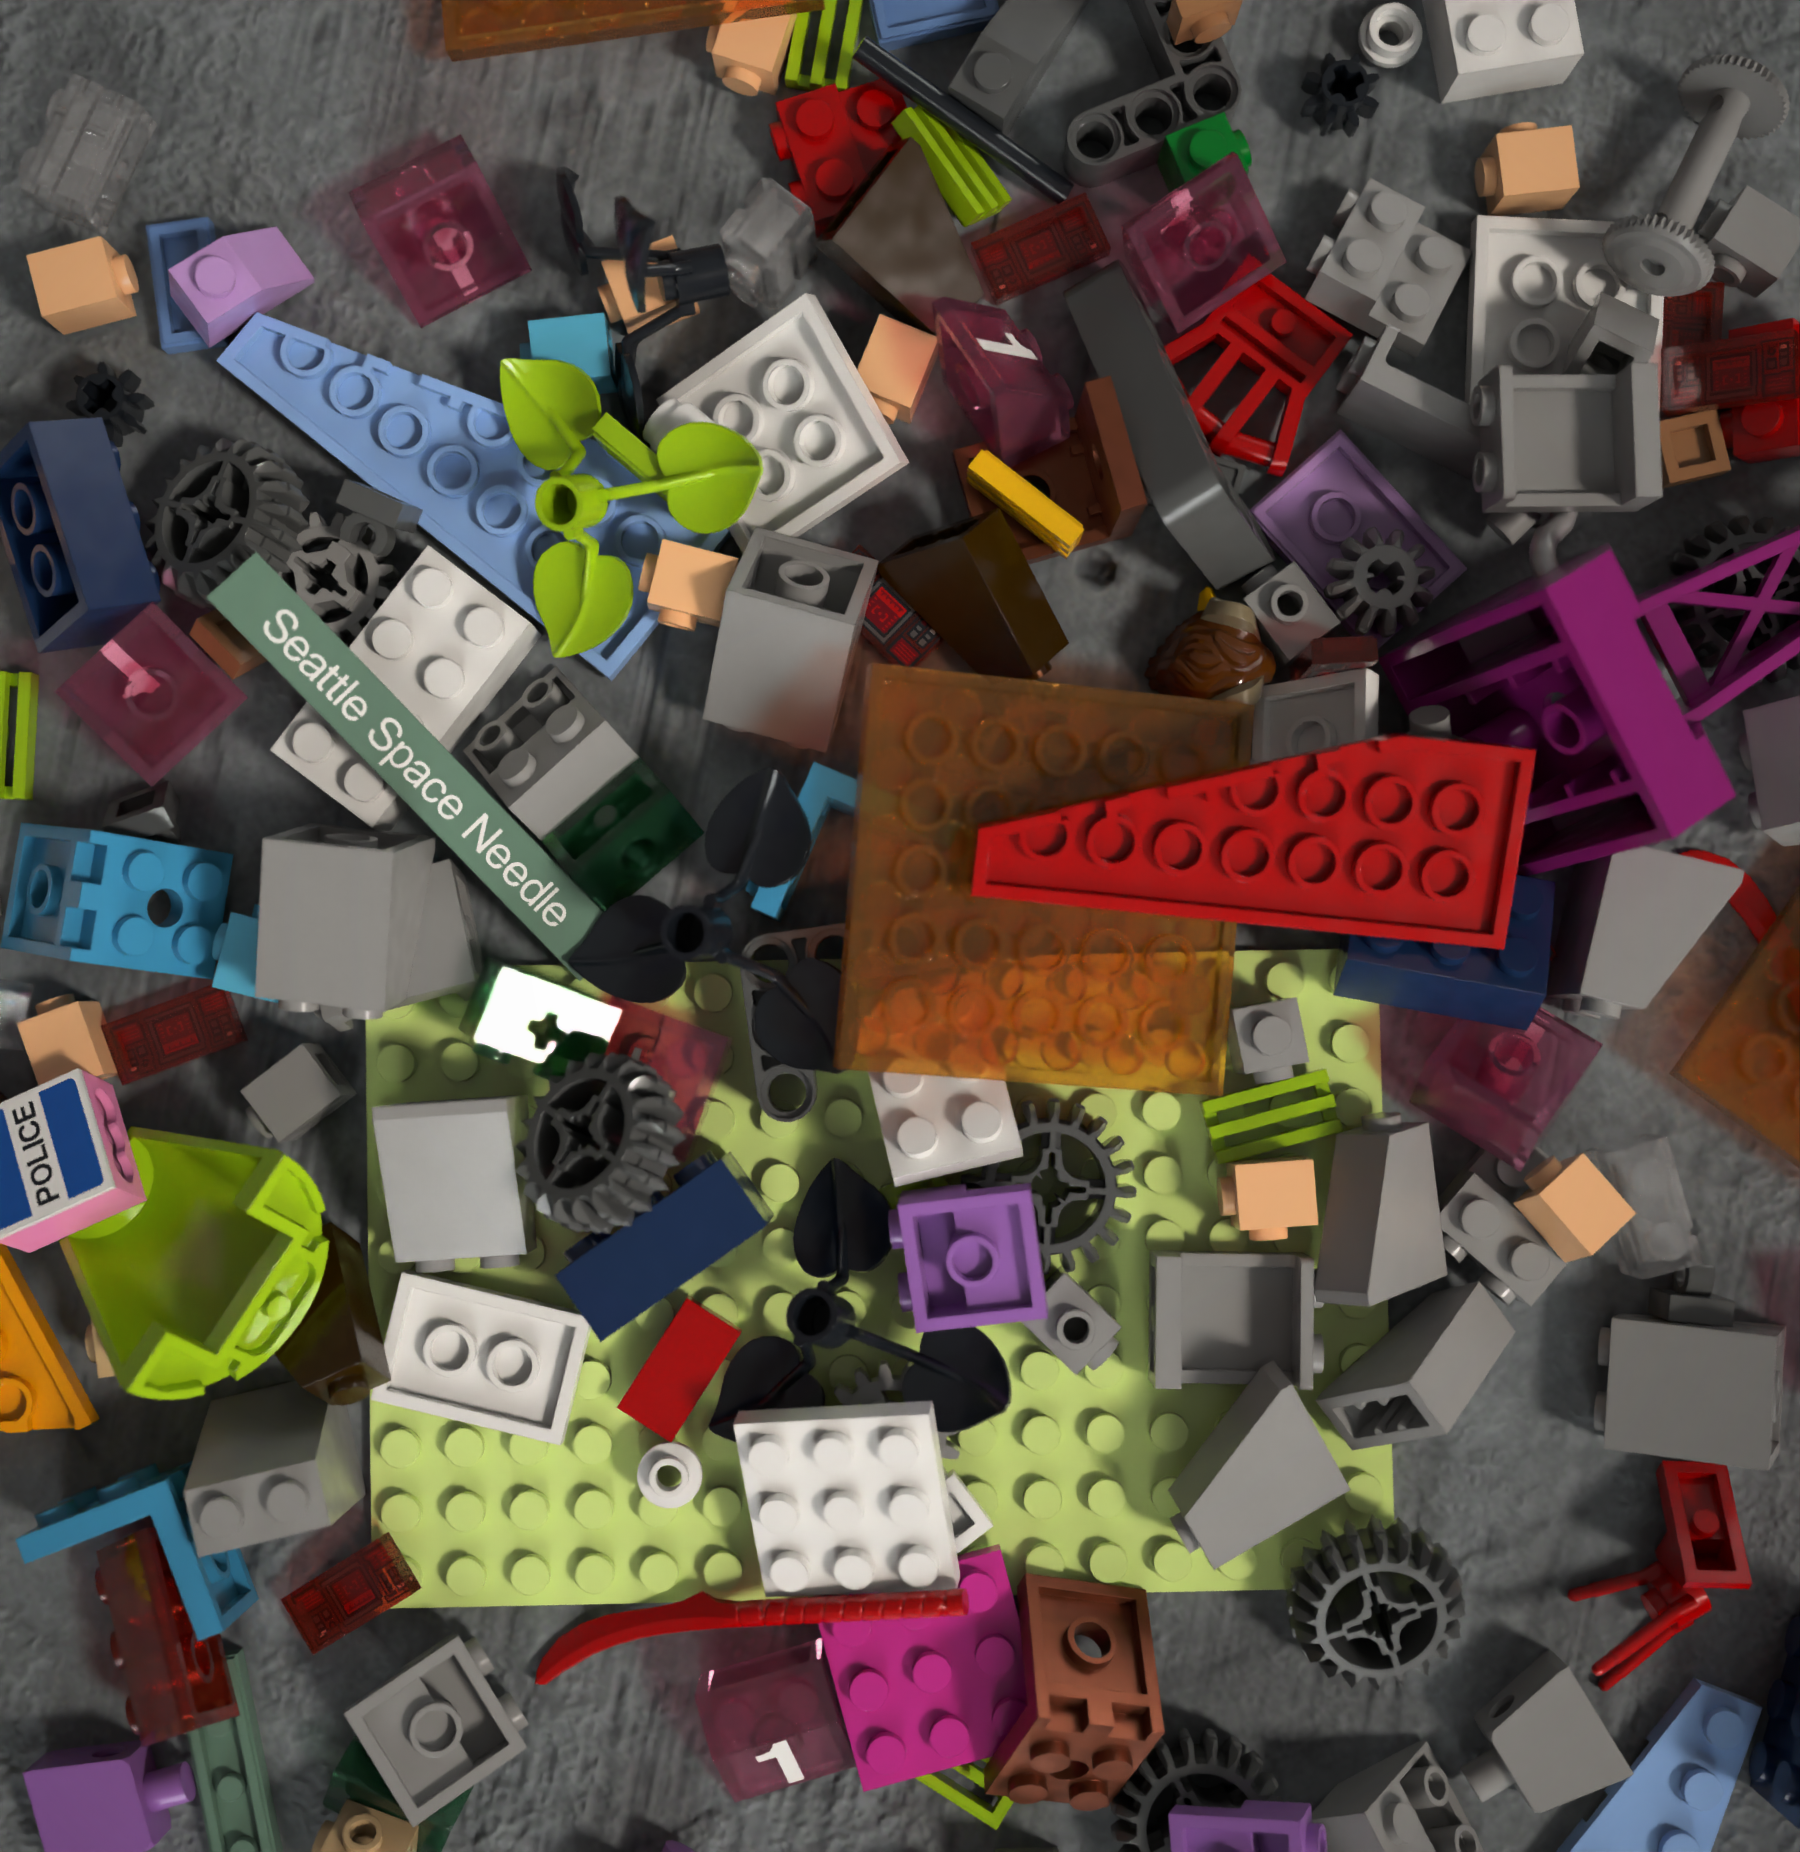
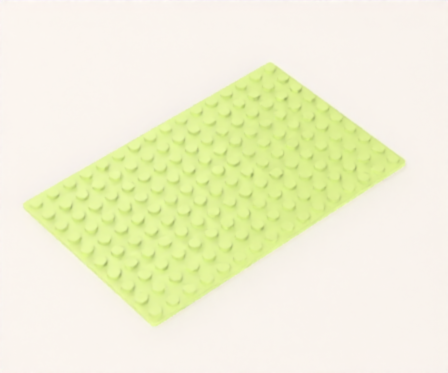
M1339 949L1037 955L1028 959L850 983L856 998L860 999L977 971L1016 1125L1025 1122L1021 1110V1103L1023 1101L1031 1100L1036 1108L1037 1118H1046L1047 1100L1049 1098H1056L1059 1100L1061 1107L1059 1119L1067 1120L1071 1107L1078 1103L1085 1107V1114L1080 1124L1082 1128L1086 1129L1097 1116L1107 1120L1108 1123L1105 1130L1097 1138L1100 1143H1103L1112 1136L1118 1135L1122 1137L1124 1145L1120 1150L1110 1155L1111 1161L1130 1159L1134 1164V1170L1128 1174L1117 1175L1116 1182L1117 1184L1126 1183L1136 1187V1196L1133 1198L1116 1197L1114 1206L1121 1207L1131 1213V1219L1129 1223H1121L1109 1217L1105 1224L1106 1227L1118 1236V1242L1111 1246L1097 1234L1089 1242L1098 1251L1099 1259L1091 1263L1079 1247L1071 1251L1075 1261V1270L1068 1273L1122 1327L1113 1336L1119 1341V1345L1110 1357L1097 1369L1091 1370L1086 1365L1075 1375L1021 1321L975 1326L993 1341L1005 1360L1011 1380V1403L1006 1412L971 1429L947 1436L946 1440L957 1445L960 1453L958 1459L942 1458V1463L947 1473L954 1469L993 1522L992 1528L957 1555L999 1544L1013 1595H1017V1586L1025 1573L1145 1589L1146 1593L1288 1590L1292 1588L1289 1579L1291 1568L1304 1566L1301 1558L1303 1547L1319 1550L1323 1548L1320 1541L1322 1530L1334 1537H1338L1344 1534L1343 1529L1346 1518L1357 1529H1363L1367 1527L1372 1514L1381 1520L1384 1529H1387L1394 1522L1392 1444L1351 1450L1315 1401L1323 1390L1389 1332L1388 1300L1370 1307L1324 1303L1322 1308H1314V1334H1321L1324 1343L1323 1372L1313 1373V1390H1298L1294 1386L1351 1490L1215 1570L1201 1547L1192 1553L1188 1552L1170 1520L1171 1517L1180 1513V1510L1168 1489L1248 1384L1182 1383V1389H1155L1148 1379L1150 1250L1303 1252L1314 1259V1269L1318 1267L1336 1135L1338 1133L1239 1159L1305 1156L1313 1159L1319 1225L1287 1227L1288 1238L1252 1241L1249 1240L1248 1230L1240 1231L1231 1226L1230 1215L1221 1216L1217 1198V1178L1227 1176L1226 1163L1218 1165L1215 1162L1199 1101L1262 1085L1255 1084L1253 1073H1234L1221 1010L1282 998L1297 997L1309 1062L1292 1065L1294 1076L1322 1068L1327 1069L1330 1080L1328 1085L1330 1092L1334 1095L1336 1102L1335 1110L1337 1118L1341 1120L1342 1132L1362 1126L1361 1117L1364 1115L1383 1112L1380 1006L1378 1003L1333 995ZM914 957L884 959L894 965H902L908 963ZM853 959L820 960L830 963L839 969L840 972H843L850 966ZM759 960L757 962L772 967L785 975L788 970L789 960ZM718 961L685 962L686 979L681 988L667 999L655 1003L630 1002L610 995L588 982L585 978L579 981L564 965L484 966L490 992L489 996L464 1001L457 993L388 1010L383 1012V1017L379 1019L365 1020L368 1280L383 1345L401 1272L405 1270L415 1271V1262L395 1263L373 1126L372 1107L404 1102L528 1094L530 1119L533 1118L538 1107L533 1096H545L550 1090L549 1075L565 1076L569 1060L585 1062L590 1052L596 1053V1051L606 1055L613 1052L618 1055L625 1054L632 1057L634 1048L637 1047L642 1049L639 1061L656 1069V1073L663 1076L662 1080L668 1082L670 1087L676 1091L673 1102L677 1103V1106L685 1113L675 1127L679 1128V1131L686 1139L674 1146L672 1152L681 1165L668 1167L663 1179L669 1190H660L662 1195L666 1197L679 1188V1185L672 1177L709 1150H711L717 1160L731 1151L774 1213L766 1227L602 1342H600L591 1329L565 1439L561 1445L370 1400L371 1547L390 1537L417 1584L416 1587L392 1600L372 1566V1573L388 1598V1601L380 1605L379 1608L675 1603L683 1601L701 1591L708 1593L714 1598L732 1601L813 1597V1595L765 1597L737 1443L713 1433L709 1429V1423L719 1401L725 1373L736 1353L745 1344L761 1336H776L794 1343L795 1336L790 1332L786 1320L790 1301L800 1291L808 1288H817L819 1281L825 1280L828 1282L836 1276V1274L825 1278L810 1276L803 1271L794 1252L793 1237L797 1216L803 1200L817 1175L831 1159L838 1158L848 1164L878 1190L879 1187L894 1182L860 1036L852 1062L844 1072L835 1074L815 1070L818 1090L813 1108L801 1119L793 1122H779L768 1117L761 1109L757 1098L740 968L728 963L721 964ZM756 975L760 980L772 983V981ZM784 1073L778 1075L773 1080L770 1086V1096L777 1107L783 1110H794L803 1104L806 1098V1088L799 1077ZM1310 1086L1217 1111L1219 1123L1312 1099L1316 1097L1314 1087ZM1317 1111L1224 1136L1223 1138L1226 1147L1318 1123L1323 1121L1321 1112ZM1041 1133L1021 1140L1023 1156L1002 1161L997 1173L1021 1172L1032 1167L1037 1160L1039 1146H1041ZM1061 1133L1060 1149L1062 1150V1161L1066 1172L1089 1179H1100L1096 1161L1087 1147L1078 1139ZM1051 1153L1049 1154L1048 1169L1039 1172L1042 1179L1035 1175L1031 1183V1188L1038 1191L1042 1196L1043 1204L1046 1207L1045 1218H1047L1048 1202L1056 1200L1054 1193L1061 1196L1064 1188H1080L1069 1186L1066 1182L1059 1181L1054 1176L1053 1167L1050 1165ZM983 1166L944 1176L949 1185L961 1184V1175L968 1173L981 1175ZM932 1179L920 1184L922 1189L935 1187ZM967 1188V1190L980 1189V1188ZM1088 1198V1200L1072 1201L1065 1205L1059 1215L1058 1227L1055 1228V1237L1066 1235L1080 1227L1092 1214L1098 1199ZM534 1203L537 1248L528 1254H520V1265L504 1268H480V1257L455 1259L454 1270L424 1274L578 1310L555 1275L570 1264L563 1255V1252L591 1234L592 1231L589 1233L585 1231L575 1232L565 1228L561 1224L544 1217L543 1213L536 1210L537 1204ZM615 1225L610 1234H613L614 1232L619 1230L621 1227H623V1225ZM892 1247L886 1259L874 1270L864 1273L849 1270L848 1283L837 1290L835 1295L843 1297L852 1305L856 1315L857 1327L920 1352V1344L924 1332L916 1333L913 1311L902 1312L899 1299L898 1273L907 1272L904 1248L893 1249ZM1059 1254L1050 1255L1051 1268L1049 1273L1044 1275V1281L1060 1266L1062 1267ZM691 1296L741 1328L742 1332L673 1439L675 1442L683 1443L690 1447L699 1457L703 1469L701 1486L694 1498L687 1504L677 1508H662L648 1501L642 1494L637 1481V1471L645 1453L653 1446L667 1442V1440L619 1410L617 1406L686 1298ZM850 1338L844 1345L833 1349H826L812 1344L816 1365L808 1373L816 1378L824 1389V1406H842V1403L834 1394V1389L838 1383L848 1386L852 1390L857 1387L854 1374L855 1369L862 1367L870 1378L879 1376L880 1361L887 1360L891 1367L892 1375H901L904 1366L910 1361ZM885 1391L889 1400L904 1402L901 1391ZM665 1465L658 1470V1479L663 1485L673 1487L681 1482V1473L676 1467ZM400 1558L378 1570L393 1598L415 1585ZM397 1563H400L411 1582V1585L404 1589L391 1568ZM389 1568L402 1589L396 1594H393L381 1574Z

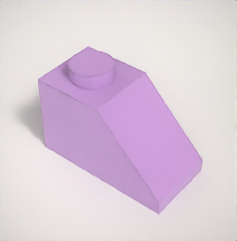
M277 226L222 236L168 269L171 297L209 348L244 327L256 312L261 314L267 313L313 284L315 280Z

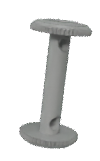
M1730 54L1713 55L1696 60L1695 63H1692L1683 72L1677 88L1679 90L1677 94L1680 96L1678 100L1682 101L1681 106L1685 107L1684 111L1689 112L1688 116L1693 117V121H1698V128L1666 195L1653 217L1649 214L1644 216L1641 213L1639 216L1632 214V217L1626 215L1625 219L1615 220L1614 224H1611L1603 238L1602 250L1606 261L1615 274L1630 286L1652 295L1674 297L1701 290L1710 281L1714 273L1716 261L1713 260L1712 250L1708 249L1709 245L1704 243L1705 239H1700V234H1694L1692 229L1734 140L1737 137L1741 141L1743 138L1750 140L1751 137L1757 139L1758 136L1763 138L1764 135L1769 136L1771 132L1775 133L1776 129L1783 125L1790 109L1789 96L1783 83L1769 68L1753 59Z

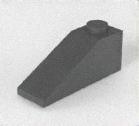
M1006 0L981 32L949 85L948 95L1007 136L1089 0Z

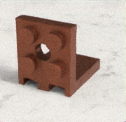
M1111 375L1085 382L1074 417L955 449L952 453L969 517L1000 508L966 482L969 464L981 449L984 451L987 449L1026 481H1035L1041 484L1046 489L1049 499L1084 525L1081 540L1072 552L1132 536L1147 505ZM1000 508L1028 564L1061 556Z
M1025 1573L1017 1586L1027 1707L983 1769L985 1794L1008 1796L1011 1801L1019 1804H1032L1043 1800L1069 1803L1071 1807L1081 1811L1107 1808L1165 1733L1146 1590ZM1082 1635L1092 1639L1098 1645L1102 1657L1094 1658L1084 1654L1076 1645L1074 1636Z

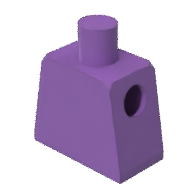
M146 1740L54 1750L45 1753L22 1773L44 1852H146L154 1847L171 1829V1817L168 1808L193 1801L196 1795L195 1777L190 1765L184 1761L157 1770L151 1746Z

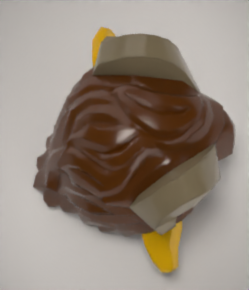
M1206 586L1199 593L1197 613L1184 620L1181 625H1176L1175 630L1166 638L1165 643L1158 647L1157 655L1149 658V667L1146 669L1144 676L1150 680L1148 684L1150 689L1158 690L1159 694L1167 697L1170 704L1178 707L1180 712L1192 714L1195 718H1205L1208 738L1213 744L1220 745L1224 742L1231 717L1255 705L1262 698L1263 684L1271 682L1276 670V662L1273 652L1261 642L1254 611L1244 604L1223 601L1221 598H1217L1213 589Z

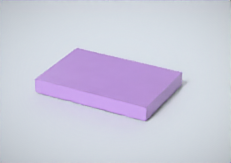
M1341 429L1250 509L1272 549L1287 565L1293 561L1296 562L1333 613L1345 602L1343 598H1325L1324 589L1329 584L1340 581L1326 571V565L1332 558H1344L1340 550V545L1344 540L1351 537L1362 544L1363 533L1371 527L1378 529L1384 544L1395 529L1402 530L1404 532V541L1401 549L1406 552L1416 544L1424 545L1425 552L1415 561L1417 567L1429 566L1435 569V577L1424 584H1420V586L1433 594V599L1467 570L1464 564ZM1381 573L1379 576L1373 577L1368 582V585L1377 593L1379 590L1386 588L1391 582L1384 573ZM1415 607V608H1416L1417 612L1419 613L1424 607ZM1352 613L1345 620L1341 621L1340 624L1370 656L1391 637H1381L1375 620L1371 629L1364 636L1357 635L1355 633V624L1358 616ZM1397 622L1396 632L1403 627L1399 622Z

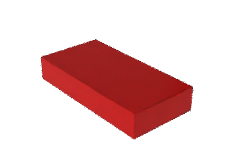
M688 1296L617 1408L667 1441L672 1442L740 1336L742 1329L696 1299Z

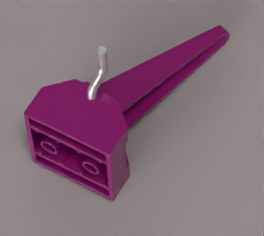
M1551 512L1550 516L1535 530L1529 546V563L1533 572L1532 576L1437 623L1378 658L1408 718L1409 714L1419 707L1439 705L1449 710L1451 732L1453 735L1471 741L1528 746L1536 750L1516 875L1527 877L1674 839L1736 796L1731 781L1700 721L1800 652V620L1742 656L1764 613L1800 617V602L1772 599L1800 545V525L1636 596L1609 542L1578 555L1559 566L1556 557L1557 545L1573 529L1578 512ZM1774 556L1753 597L1697 591ZM1668 603L1746 611L1715 672L1710 678L1706 679ZM1639 617L1680 694V697L1676 700L1635 622ZM1554 692L1565 694L1564 697L1551 704Z

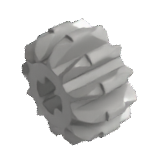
M1376 527L1368 528L1363 533L1362 544L1358 540L1348 537L1340 545L1344 558H1332L1326 565V571L1340 581L1329 584L1324 589V596L1329 599L1343 598L1345 603L1334 614L1340 622L1352 613L1357 615L1358 619L1355 624V633L1357 635L1364 636L1371 629L1375 620L1381 637H1391L1396 632L1397 622L1410 628L1419 621L1418 612L1415 607H1427L1432 603L1433 594L1420 586V584L1435 577V569L1429 566L1417 567L1415 561L1425 552L1424 545L1416 544L1407 552L1401 549L1404 541V532L1402 530L1395 529L1389 535L1385 544L1381 533ZM1384 573L1391 583L1386 588L1375 593L1368 585V582L1373 577Z

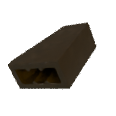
M912 137L894 142L889 145L821 233L814 245L899 322L939 337V344H945L948 340L953 343L974 322L976 313L972 308L984 292L921 146Z
M1000 508L915 535L878 563L877 569L881 576L989 686L1014 679L1018 685H1025L1041 678L1052 669L1049 661L1069 644Z
M329 1222L322 1225V1235L329 1240L325 1271L319 1289L303 1320L274 1355L301 1388L332 1406H342L365 1399L370 1394L371 1389L392 1380L360 1243Z

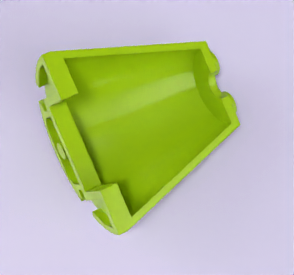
M131 1126L127 1135L147 1201L58 1241L119 1385L128 1393L159 1400L185 1399L204 1395L205 1386L229 1375L237 1381L264 1363L285 1343L303 1320L319 1289L328 1257L329 1240L322 1235L321 1212L325 1211L326 1208L316 1184L308 1173L297 1162L278 1149Z

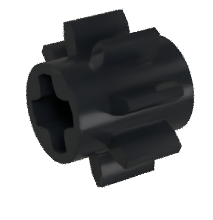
M1328 53L1321 64V75L1315 72H1307L1300 88L1305 93L1313 96L1305 101L1300 114L1301 117L1313 116L1316 123L1321 126L1320 136L1322 137L1329 130L1343 129L1349 138L1354 136L1359 126L1358 115L1363 118L1372 119L1378 108L1379 102L1375 98L1367 96V94L1374 90L1380 77L1378 74H1367L1366 70L1359 64V54H1355L1350 60L1336 61L1333 55ZM1332 89L1334 90V93H1335V94H1333V95H1331L1330 92H1329V91L1332 90ZM1345 96H1348L1350 101L1346 102Z
M99 362L98 373L91 374L86 378L78 375L73 378L78 385L76 400L67 402L66 408L77 416L86 418L102 417L109 440L113 441L116 447H122L123 436L129 435L134 431L141 434L147 432L142 424L144 410L154 407V402L145 394L134 393L139 388L141 379L130 369L122 372L117 379L112 368L104 362ZM113 398L118 403L115 409L109 412L103 406L108 399Z

